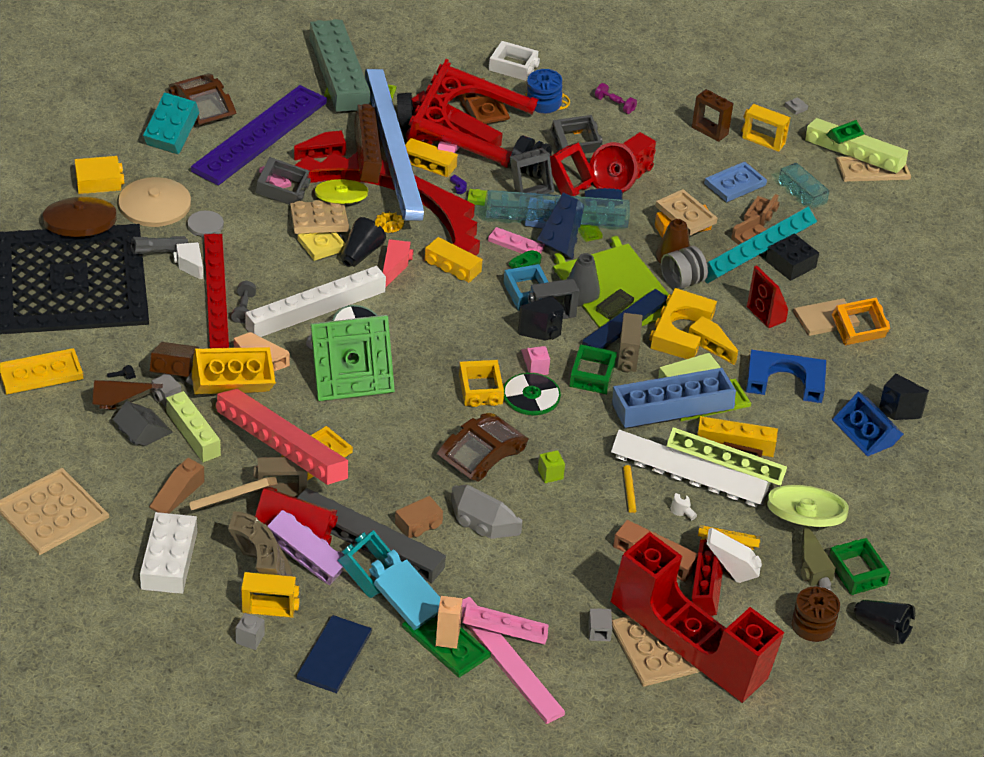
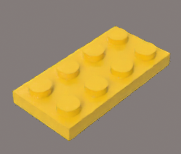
M74 348L0 362V377L6 395L84 379L83 371Z

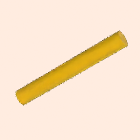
M625 465L623 471L629 513H636L631 466Z

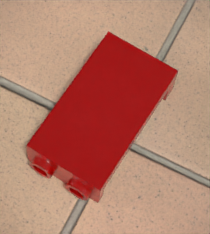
M273 487L263 488L255 517L260 522L268 526L284 510L286 513L292 514L303 526L309 527L317 537L326 540L330 546L332 541L330 534L338 521V516H336L337 510L327 509L278 492Z

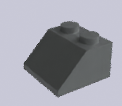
M127 400L113 418L118 424L117 428L129 436L128 440L135 445L141 444L146 446L173 433L152 409Z

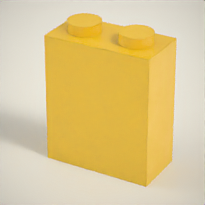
M118 156L75 159L78 194L122 190L121 184H125L124 174H120L123 173L122 163H118Z

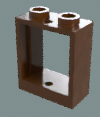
M705 89L696 96L691 128L718 142L729 135L734 103ZM706 105L720 112L718 124L704 118Z

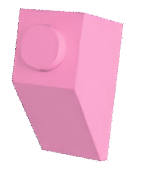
M546 346L521 349L529 373L549 374L550 357Z

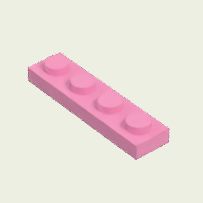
M469 603L466 604L463 623L535 643L544 645L546 643L548 624Z

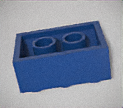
M857 392L832 419L867 456L892 447L903 435L893 422L868 397L860 392Z

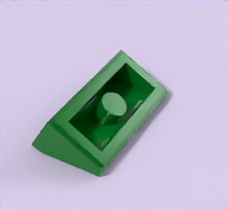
M857 120L832 128L826 136L841 144L863 136L865 133Z

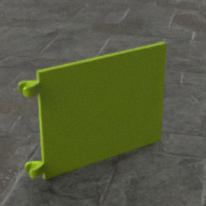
M618 236L611 237V249L591 254L596 264L600 295L598 299L593 302L584 303L582 307L599 328L654 289H657L667 297L669 295L629 244L622 245ZM561 252L555 253L556 259H554V263L556 265L553 266V269L561 280H567L577 259L566 262ZM663 307L643 320L642 326L656 322L657 318H661L660 314Z

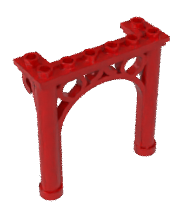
M445 59L443 65L439 64L436 72L437 75L434 74L432 78V85H428L425 93L427 95L422 96L421 106H417L414 113L415 116L412 115L409 125L411 128H408L405 136L408 138L407 142L411 138L432 145L433 141L448 142L498 162L501 166L507 168L512 151L461 132L449 121L446 107L458 95L478 93L533 115L539 99L529 98L454 68L448 62L449 60ZM430 114H437L440 116V119H433L430 117Z

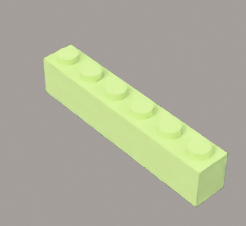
M816 118L807 126L805 141L847 156H852L855 159L894 173H898L906 165L908 150L867 135L838 144L826 136L832 128L838 127V125Z
M674 427L667 446L780 486L787 470V466Z

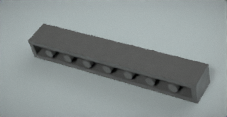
M306 488L297 497L327 509L337 510L336 516H338L336 526L332 528L331 534L352 545L357 543L355 539L363 532L368 534L374 530L390 551L394 549L398 553L401 562L407 559L424 580L433 583L445 568L446 555L322 496L318 492ZM365 544L360 548L372 554Z

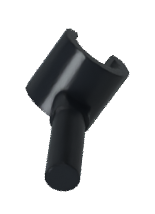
M126 365L121 371L107 373L108 378L125 376L127 380L136 378L135 371L131 365Z

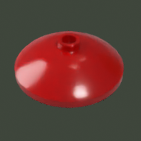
M610 142L600 146L592 155L589 163L597 179L592 183L597 189H620L624 193L633 186L638 176L639 165L637 157L628 146L622 143Z

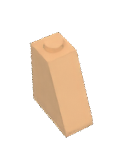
M249 332L234 338V348L270 347L274 371L290 366V353L262 337Z
M441 596L438 610L436 646L457 649L462 620V598Z

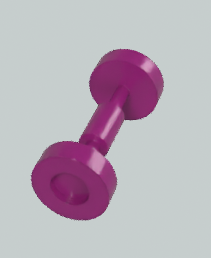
M601 83L595 91L597 99L601 100L603 97L608 96L610 100L618 104H624L623 111L627 114L635 110L637 105L636 99L630 97L626 102L623 101V98L613 93H608L609 86L605 83Z

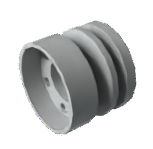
M694 245L665 254L661 259V271L664 280L673 290L675 288H686L689 285L703 282L707 278L708 268L706 259L702 251Z

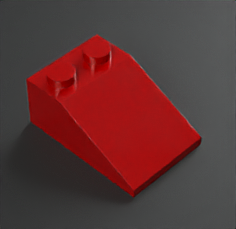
M756 265L753 270L747 308L769 329L786 322L789 309L779 286Z

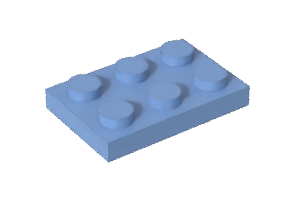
M742 162L705 178L704 184L725 202H729L765 186L767 179L746 162Z

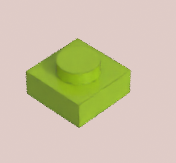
M469 189L467 201L475 205L485 206L487 191Z

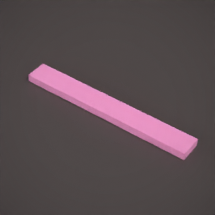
M471 597L462 600V622L466 604L477 605ZM465 624L479 643L491 653L492 659L546 724L565 715L564 709L501 633Z

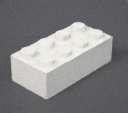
M155 513L140 572L141 590L183 594L197 536V516Z

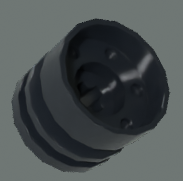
M522 135L517 140L511 156L539 148L545 149L549 152V156H551L552 146L541 141L535 143L533 138ZM540 162L520 168L521 173L526 171L528 176L533 175L537 179L542 177Z

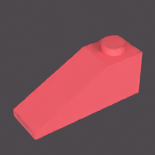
M389 239L383 274L386 276V287L408 266L409 260H413L414 250L410 249L411 242Z

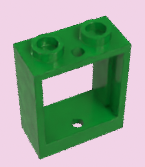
M580 344L571 372L569 387L607 395L616 365L617 352ZM587 360L608 365L606 375L579 371L581 361Z
M867 538L830 548L829 558L836 568L835 572L851 595L888 584L891 572ZM862 556L872 571L853 576L843 560Z

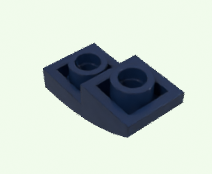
M611 188L586 190L585 204L588 208L605 205L606 208L623 205L622 190Z

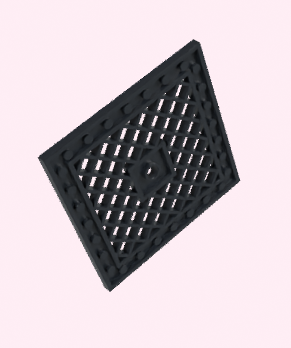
M140 224L113 225L102 233L82 237L63 236L53 233L48 229L0 231V335L149 325L143 254H133L131 252V239L133 237H141ZM113 242H114L115 244H117L116 247H112V246H110V245H111ZM94 244L99 245L96 249L91 246ZM75 245L80 246V248L77 249V250L74 249L73 247H74ZM57 246H59V247H61L62 249H60L59 251H57V250L54 249V248H56ZM39 247L43 249L40 252L36 250ZM20 248H22V249L25 250V251H23L22 253H19L17 250H19ZM104 249H106V250H108L109 252H107L106 254H104V253H102L101 251H103ZM87 250L90 253L88 255L83 254V252ZM68 251V252H70V253H72V254L69 255V256H66L64 253H66V252ZM30 253L34 255L31 259L27 257ZM47 253L53 254L51 257L46 256ZM114 254L119 256L116 259L111 258ZM94 256L100 257L97 261L92 259ZM76 257L81 258V260H79L78 262L75 261L74 259H75ZM58 258L62 259L60 263L56 262L55 260ZM39 259H41V260H43L44 262H42L41 264H39V263H37L36 261H38ZM20 260L25 262L22 265L18 264ZM105 261H107V262H109L110 264H108L107 266H105V265H103L102 263L105 262ZM29 266L35 267L33 270L27 269ZM115 266L120 268L118 271L112 270ZM95 268L101 269L98 273L93 271ZM40 271H42V272H44L45 274H43L42 276H39L37 273L40 272ZM21 272L26 274L23 277L18 276ZM108 273L111 276L106 278L103 275ZM68 276H72V277H73V279H65V278L68 277ZM31 277L35 279V281L32 283L27 281ZM116 278L121 280L119 283L113 282ZM96 280L102 281L99 285L94 282ZM42 283L45 286L43 288L38 287V285ZM22 284L26 286L23 290L18 288ZM109 285L112 288L110 290H106L104 287ZM34 290L36 293L31 295L28 292ZM116 291H119V292H121L122 294H120L119 296H117V295H115L114 293H115ZM100 292L103 295L98 297L95 294ZM81 293L84 296L82 298H79L76 295ZM60 294L65 296L63 299L57 298ZM40 296L46 297L43 301L38 299ZM21 297L26 298L24 302L20 301L19 299ZM108 297L113 299L110 303L105 301ZM92 299L94 302L89 304L86 301ZM70 300H72V301H74L75 303H73L72 305H70V304H68L67 302L70 301ZM51 301L56 303L53 306L48 305ZM32 302L37 304L33 308L29 306ZM120 303L123 306L121 308H118L115 305ZM99 304L104 306L102 309L96 308ZM80 305L85 307L82 311L77 309ZM60 307L65 308L63 312L59 311L58 309ZM41 308L47 310L44 313L39 312ZM23 309L28 311L24 315L20 313Z

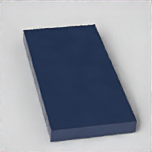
M332 615L297 674V680L337 694L371 635L372 628Z

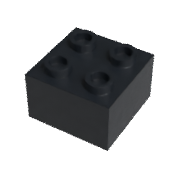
M794 233L768 247L766 262L791 281L817 267L819 252Z

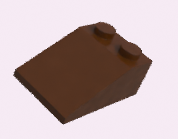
M94 380L93 404L99 405L100 409H117V405H123L126 400L131 402L163 388V384Z

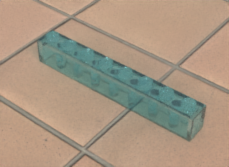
M488 190L486 218L526 221V219L528 221L543 220L547 222L561 195ZM572 196L584 205L581 225L628 228L630 200Z

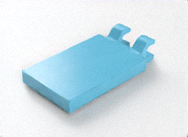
M393 549L387 553L388 557L385 558V562L390 566L389 568L384 569L383 564L376 560L371 564L372 568L369 569V572L376 578L374 585L415 631L438 615L440 596L407 559L401 562L398 553Z

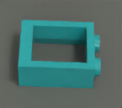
M374 530L368 534L365 532L360 534L355 539L357 543L354 546L350 544L341 552L344 555L338 559L339 563L369 598L379 594L380 591L352 555L365 544L376 559L383 564L385 569L390 567L385 562L390 549Z

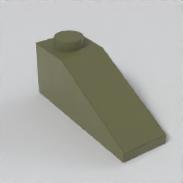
M805 525L801 537V576L804 580L808 581L810 586L818 585L819 580L824 577H828L830 581H833L836 568L809 526Z

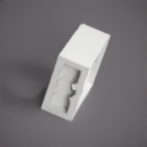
M501 41L490 57L489 71L526 81L528 76L534 72V68L539 66V51ZM508 56L511 58L526 61V64H518L515 62L504 60V58Z

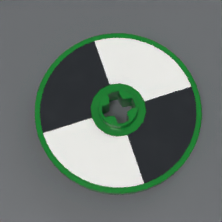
M521 373L511 377L504 385V400L506 404L522 414H546L554 410L560 402L561 392L559 386L551 378L542 374Z

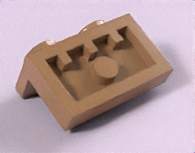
M757 214L735 225L732 230L731 240L740 245L767 230L759 224L761 216Z

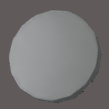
M205 210L192 214L188 219L187 225L188 230L193 235H199L204 238V234L221 233L224 221L218 213Z

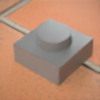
M798 97L785 102L784 107L794 115L808 110V105Z

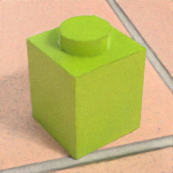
M558 450L539 454L538 471L544 483L564 479L565 462Z

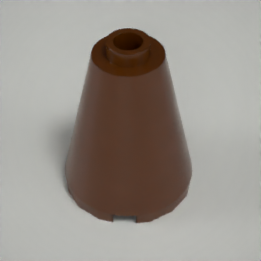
M681 219L670 221L656 251V259L660 264L663 255L690 246L688 227L685 221Z

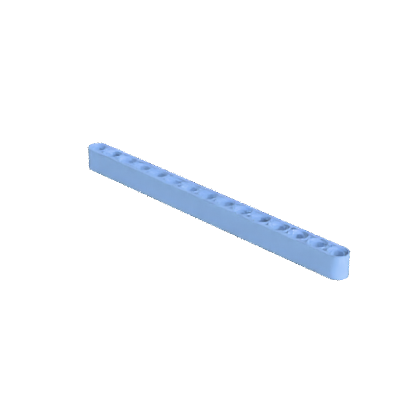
M366 69L365 79L370 90V102L372 107H375L377 127L403 220L422 221L424 215L422 201L383 69Z

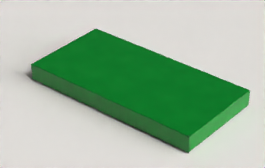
M438 615L415 631L406 621L402 623V628L458 678L491 657V653L462 627H460L457 649L436 646Z

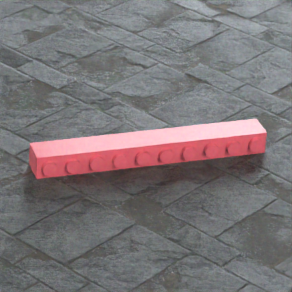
M239 389L217 394L216 409L218 413L328 485L348 479V460Z

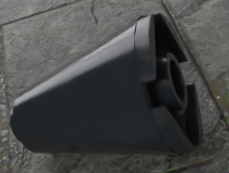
M359 217L353 223L341 254L342 262L347 267L358 265L386 240V233L381 226L376 227L374 225L375 221L372 219Z
M863 599L855 605L854 614H856L857 620L895 644L900 645V643L903 644L912 631L913 626H910L911 619L915 620V607L908 603Z

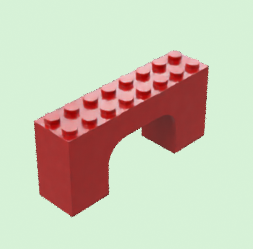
M649 531L623 553L610 602L743 703L768 680L785 632L752 607H749L727 628L720 624L681 592L677 583V574L683 556Z

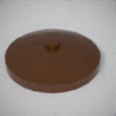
M94 197L62 199L49 205L43 212V223L48 230L59 235L71 237L102 233L110 229L117 220L116 208L108 201Z

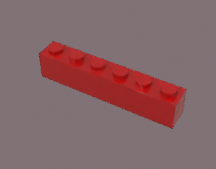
M424 90L412 98L413 115L417 106H421L422 96L427 95ZM450 104L447 105V117L455 128L498 147L502 145V132ZM430 114L431 118L440 119L439 115Z

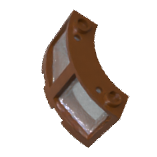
M207 73L169 84V94L196 101L200 113L194 123L195 127L237 114L229 94H225L222 90L224 85L218 78L214 79L213 74Z
M485 413L481 414L477 420L472 418L461 426L462 430L457 435L452 434L437 454L468 478L479 482L497 462L507 456L518 455L526 448L529 438L496 414Z

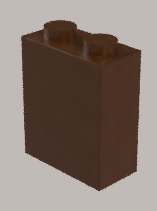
M161 342L151 352L150 371L188 377L192 372L194 350L199 349V347Z

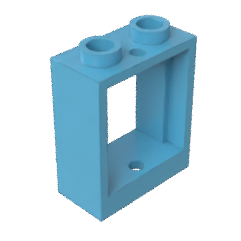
M539 264L504 271V285L518 311H520V306L529 303L528 293L530 291L521 293L516 282L537 279L539 284L548 282Z

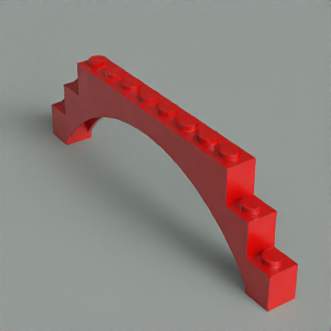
M333 152L322 162L306 156L295 165L309 170L308 178L311 179L310 183L346 179L395 190L388 163L382 160L378 183L360 181L357 152L348 159ZM414 175L422 204L430 209L445 225L453 245L475 256L479 254L480 240L474 238L477 235L478 222L472 220L475 204Z

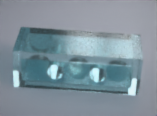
M797 162L780 169L779 183L785 186L793 196L800 199L803 205L814 209L827 203L829 190Z

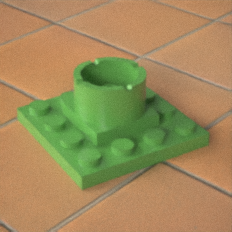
M388 315L310 323L318 401L395 392Z

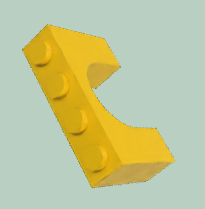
M675 288L672 295L669 294L667 297V306H663L660 314L661 318H657L656 330L651 331L649 340L652 341L650 349L690 359L696 356L701 337L677 329L672 322L680 319L696 322L701 316L712 321L717 301Z

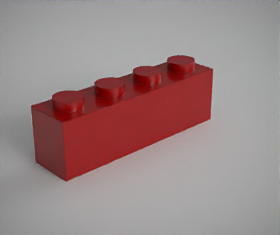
M702 539L699 544L692 602L710 616H714L718 612L723 564L707 545V539Z

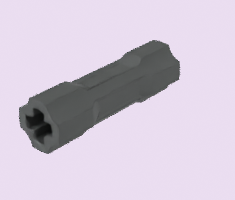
M172 236L170 238L133 237L131 239V252L133 254H147L151 252L173 253L177 252L176 244L188 243V239L185 236Z

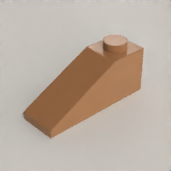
M187 458L173 471L149 508L158 513L169 514L205 482L204 466Z

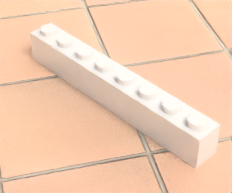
M377 266L245 312L246 329L248 332L262 337L385 292L386 276Z
M618 430L611 450L612 453L616 454L615 458L627 461V458L635 460L634 464L645 468V465L652 466V471L663 474L664 471L672 473L670 477L682 481V478L689 479V484L701 487V484L709 486V491L717 494L720 491L726 492V497L737 501L739 497L746 499L745 503L757 507V504L763 505L771 483L622 430Z

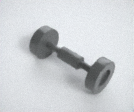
M242 281L238 285L237 293L241 296L239 307L234 308L231 315L232 320L236 323H245V312L249 311L247 309L248 297H254L256 294V286L250 281Z

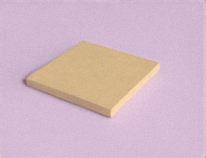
M63 468L0 500V515L39 555L109 518V514Z
M627 616L612 620V630L643 687L701 672L631 617Z

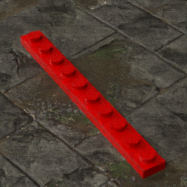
M214 233L204 234L210 348H229L222 234Z

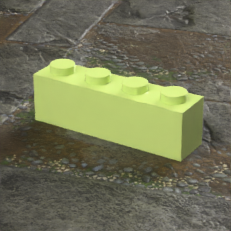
M183 391L166 397L168 416L201 461L206 462L221 456L219 437L186 393Z

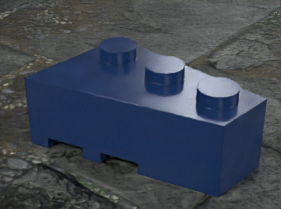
M563 192L537 240L573 260L584 205L578 199Z

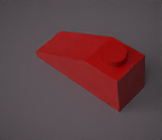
M342 130L324 132L295 145L294 161L302 160L306 156L313 159L325 158L333 152L340 156H346V141Z

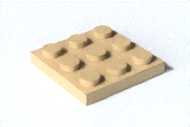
M320 200L290 203L294 234L349 232L345 205L342 203L322 202Z

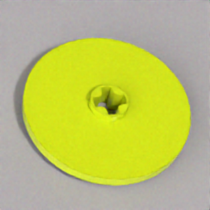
M336 179L318 184L315 188V195L326 202L354 203L368 196V188L357 181Z

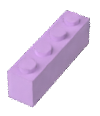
M282 510L268 525L280 548L324 583L331 585L343 572L344 567L338 561L343 554L330 547L326 540L313 534L309 527L299 523L292 514Z

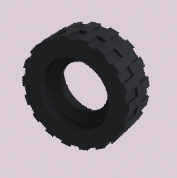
M411 92L397 93L399 126L401 131H407L408 128H411L409 122L413 115Z

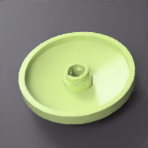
M785 485L774 488L770 491L767 501L768 508L780 518L796 524L814 527H828L841 524L847 519L849 510L847 502L840 496L821 488L805 485Z

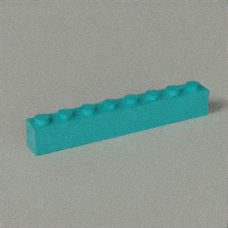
M809 206L707 262L708 274L705 282L708 284L764 253L770 245L794 233L798 234L815 224L817 220Z

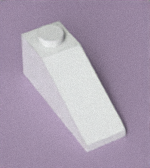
M714 528L708 530L707 545L736 582L741 583L759 577L762 566L761 559L755 555L751 548Z

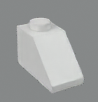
M199 243L176 244L177 252H173L174 263H178L180 270L198 279H203V264Z

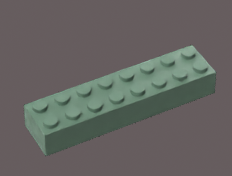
M333 19L330 21L317 20L310 22L309 39L336 112L357 110L358 104L370 105V90L343 20Z

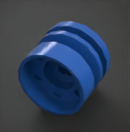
M539 69L532 72L527 79V97L539 99L535 111L538 113H551L558 110L562 106L561 75L551 69Z

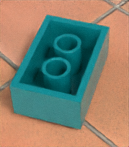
M164 92L143 134L146 144L179 154L200 113L196 101Z

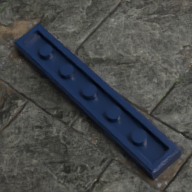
M657 289L652 290L583 339L582 345L600 349L606 348L621 337L624 313L643 315V321L666 305L667 296Z

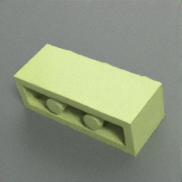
M707 353L660 367L658 379L721 367L712 355Z

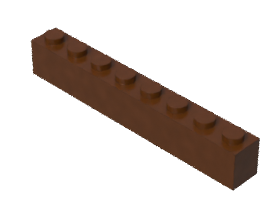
M358 104L354 119L360 181L378 183L382 160L375 107L369 104Z

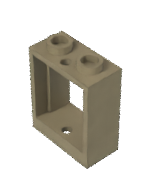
M624 313L617 370L636 372L643 315Z
M258 458V466H254V478L261 480L263 476L298 475V483H278L271 486L276 488L278 492L295 498L307 488V471L288 458ZM263 489L255 491L258 492V499H260Z

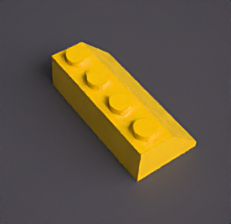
M270 347L195 349L192 367L194 394H219L233 389H239L243 393L270 391L276 383Z
M700 416L697 436L720 444L729 442L763 450L762 456L774 457L778 428Z

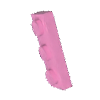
M498 227L488 237L489 242L522 254L529 250H534L541 254L545 246Z

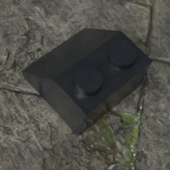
M553 295L520 306L518 334L544 341L556 339L561 335L564 308Z
M895 373L884 385L879 409L893 420L921 419L929 390Z

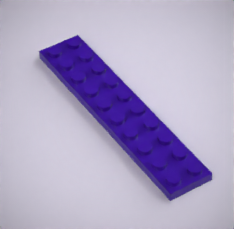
M297 86L191 166V172L219 186L325 105L327 98L306 87Z

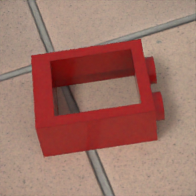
M579 142L568 145L550 156L552 176L561 195L564 192L574 197L580 193L579 190L591 187V183L597 180ZM570 155L583 180L574 187L561 160Z

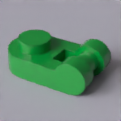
M529 250L513 258L509 262V267L514 269L540 265L542 256L537 251Z

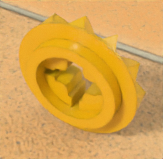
M382 212L381 215H377L375 225L376 227L381 226L384 232L393 233L403 228L404 220H402L401 215H397V212Z

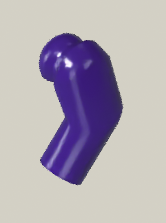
M453 175L450 178V182L456 185V193L464 194L467 190V182L457 175Z

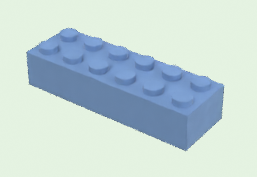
M723 368L613 386L612 405L624 428L734 409L736 390Z

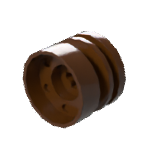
M818 586L807 587L801 590L797 595L791 625L793 631L807 641L820 642L829 639L835 631L840 611L838 597L832 591Z

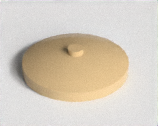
M150 177L134 181L127 185L119 195V209L122 215L129 221L142 226L160 227L173 224L185 217L191 207L189 191L179 182L167 178Z

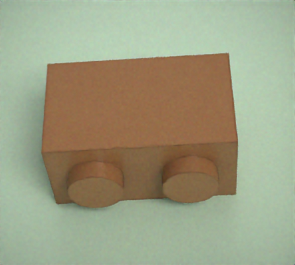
M430 496L395 511V525L409 538L419 537L429 529H436L443 521V510Z

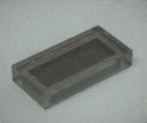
M619 289L597 305L596 311L611 320L634 303V297Z

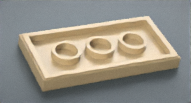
M852 156L837 157L836 159L844 182L911 180L907 164L898 173H894L855 159Z
M276 477L264 478L190 502L191 510L205 508L266 487H271L278 484Z

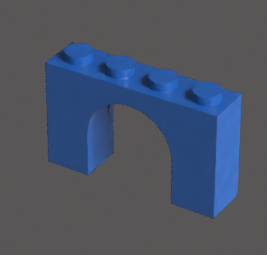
M751 349L748 365L747 393L765 395L768 377L773 373L787 372L796 375L803 382V401L822 403L825 392L826 360Z

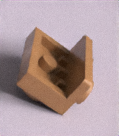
M775 194L771 200L757 196L745 213L744 220L746 221L748 218L758 214L761 216L759 224L764 227L767 221L770 222L773 212H777L779 208V195Z

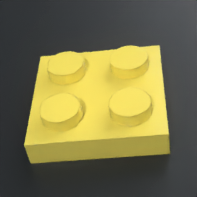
M336 232L298 234L297 239L314 261L342 252L346 244Z

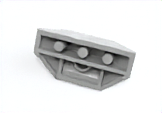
M454 485L452 487L451 502L457 522L463 527H469L479 535L490 539L519 536L521 534L523 520L516 517L513 511L503 502L469 485Z

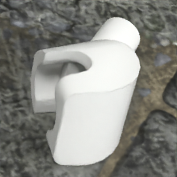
M675 493L670 507L671 512L677 516L687 515L691 520L697 517V514L690 508L689 497L686 496V499L683 500L680 498V494Z

